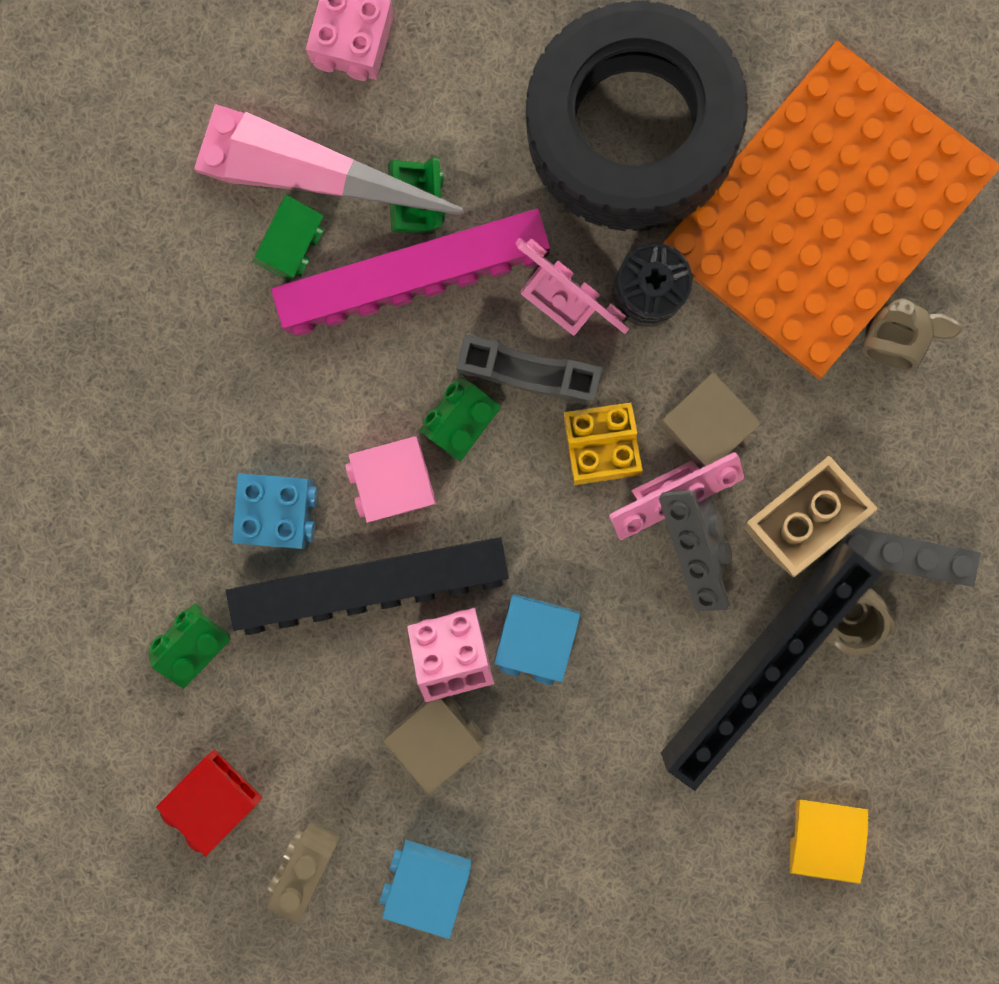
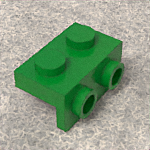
M432 157L425 163L392 160L388 163L389 176L441 198L444 175L440 169L439 158ZM390 204L391 232L431 234L442 227L446 213Z
M459 377L446 388L443 395L444 398L438 406L425 416L420 432L461 462L501 409V406L474 384Z
M194 603L188 610L181 611L175 618L173 626L164 635L157 636L151 643L148 652L151 668L184 689L231 640L230 634L203 615L201 607Z

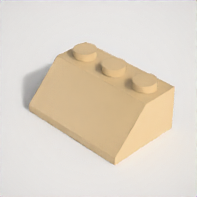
M828 456L746 523L744 530L768 557L792 577H795L876 512L878 508L839 465Z

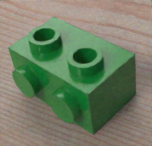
M285 195L251 262L288 282L295 275L301 277L310 259L304 255L310 244L313 246L317 245L324 231V228L319 225L324 215Z

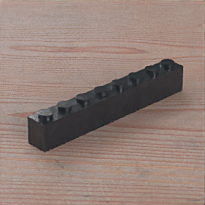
M496 537L233 587L225 591L233 631L244 629L245 635H251L266 631L265 625L278 623L279 629L300 625V618L312 616L313 622L333 619V612L346 610L347 616L368 612L367 606L379 603L381 609L393 608L402 605L401 599L414 597L415 603L436 599L435 593L447 590L449 596L469 593L468 586L482 584L483 590L503 586L502 580L509 579L502 538Z
M840 540L661 751L667 772L695 791L881 576L882 572Z

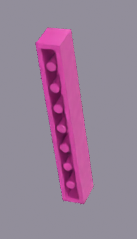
M537 208L270 289L282 329L288 334L294 333V336H303L314 331L313 326L323 323H327V326L340 325L347 321L346 316L360 313L361 317L373 315L380 311V306L392 303L394 307L403 306L413 301L412 297L425 293L426 297H432L444 293L446 286L458 283L459 287H466L479 281L478 277L491 273L492 277H499L512 271L511 267L523 263L525 267L538 265L517 247L515 242L519 237L526 243L530 238L536 241L547 251L544 257L549 256L550 245L539 209Z

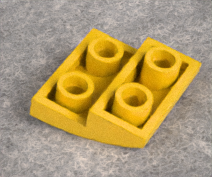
M631 402L564 412L574 485L642 475L643 469L637 444V429Z
M797 800L795 807V837L790 839L789 874L860 884L867 846L868 809Z

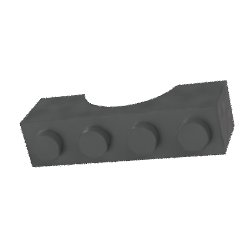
M466 334L456 368L458 374L589 406L595 401L602 367L569 359H551L531 355L506 347L499 342Z
M857 527L841 539L842 542L875 568L958 585L975 586L981 552ZM839 542L824 553V558L828 556Z

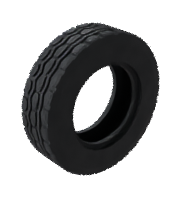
M622 1L608 4L603 8L598 7L583 14L581 18L574 19L561 29L562 32L556 34L545 47V53L540 55L533 69L534 76H530L526 93L527 139L532 162L536 166L535 170L543 185L548 186V192L558 203L562 202L565 209L577 217L582 216L585 218V221L600 227L604 225L608 226V229L626 231V229H632V231L651 230V227H664L675 223L677 219H684L694 213L698 206L702 207L715 195V190L721 187L732 168L745 132L748 115V104L746 103L748 94L746 81L742 79L743 71L737 57H733V50L722 36L719 37L717 31L704 20L701 21L696 15L682 8H674L673 5L661 2ZM626 72H642L660 77L674 86L686 101L692 118V132L677 151L655 163L625 165L608 160L588 145L576 121V114L581 102L594 86L608 77Z

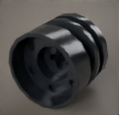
M649 243L637 247L627 255L613 281L612 290L615 306L627 316L625 320L637 326L653 327L665 323L674 316L685 304L692 289L693 276L689 263L678 250L666 244ZM650 276H654L655 282H661L656 290L653 289L652 284H646Z

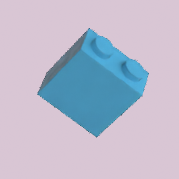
M238 473L232 543L297 549L308 548V542H313L315 536V522L310 521L311 507H316L318 500V488L313 487V480Z
M512 593L494 664L500 666V672L509 675L519 676L520 671L533 674V680L539 683L553 685L554 680L563 682L580 618L579 611Z
M405 840L402 851L395 849L389 870L396 873L392 884L385 882L379 904L385 905L382 918L450 939L470 874L471 860Z

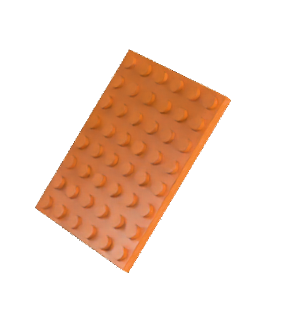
M836 40L735 158L728 176L721 187L715 190V195L702 207L698 206L694 213L685 217L663 244L678 250L688 261L693 276L692 279L819 380L999 170V163Z

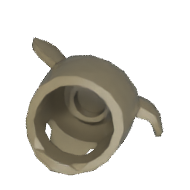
M897 299L893 302L886 301L870 320L872 324L865 338L862 352L864 356L881 365L899 370L914 371L922 363L933 338H954L962 331L963 324L940 313L929 315L924 308L913 304L907 299Z
M869 588L825 641L846 654L854 656L867 654L878 648L886 639L888 633H895L894 619L891 617L883 598ZM852 641H862L860 644L851 643Z

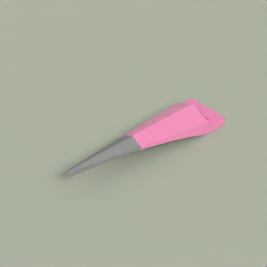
M216 104L194 167L197 173L233 184L314 192L456 215L464 214L463 209L457 205L248 112L242 113Z

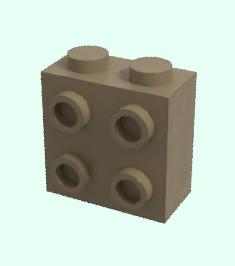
M714 372L706 376L657 422L700 469L729 455L738 445L741 448L747 446L758 435L754 430L761 424L754 414Z
M453 696L424 702L390 730L383 740L428 795L483 750L481 738L484 737V734L474 721L466 722L460 715L459 711L462 708Z
M312 823L308 824L304 832L298 830L288 845L282 858L283 862L266 893L272 897L266 909L299 924L340 837Z

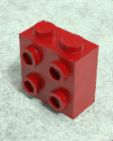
M214 749L186 775L156 808L161 812L160 816L168 826L176 827L185 836L187 845L193 851L201 852L206 857L256 807L263 797Z

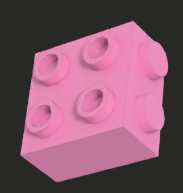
M319 0L306 46L311 63L316 68L325 72H333L334 69L347 72L349 77L359 81H366L367 78L377 80L394 18L391 0Z
M417 436L349 454L350 463L345 464L350 483H356L359 492V496L355 497L357 512L360 518L365 516L367 523L437 504L420 440Z
M475 608L459 610L450 615L426 619L417 624L407 626L417 683L425 702L494 684L484 637Z

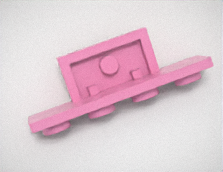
M520 237L515 242L517 247L540 265L521 289V295L573 336H575L594 311H597L624 334L628 332L629 327L623 322L627 316L612 303L606 308L597 300L600 294L586 282L580 287L570 279L574 273L559 260L554 265L544 257L547 251L532 238L527 243Z
M734 452L701 469L691 460L631 490L635 502L609 515L619 540L637 534L641 530L665 519L659 501L662 492L693 490L699 503L705 498L742 481L744 474L740 458Z

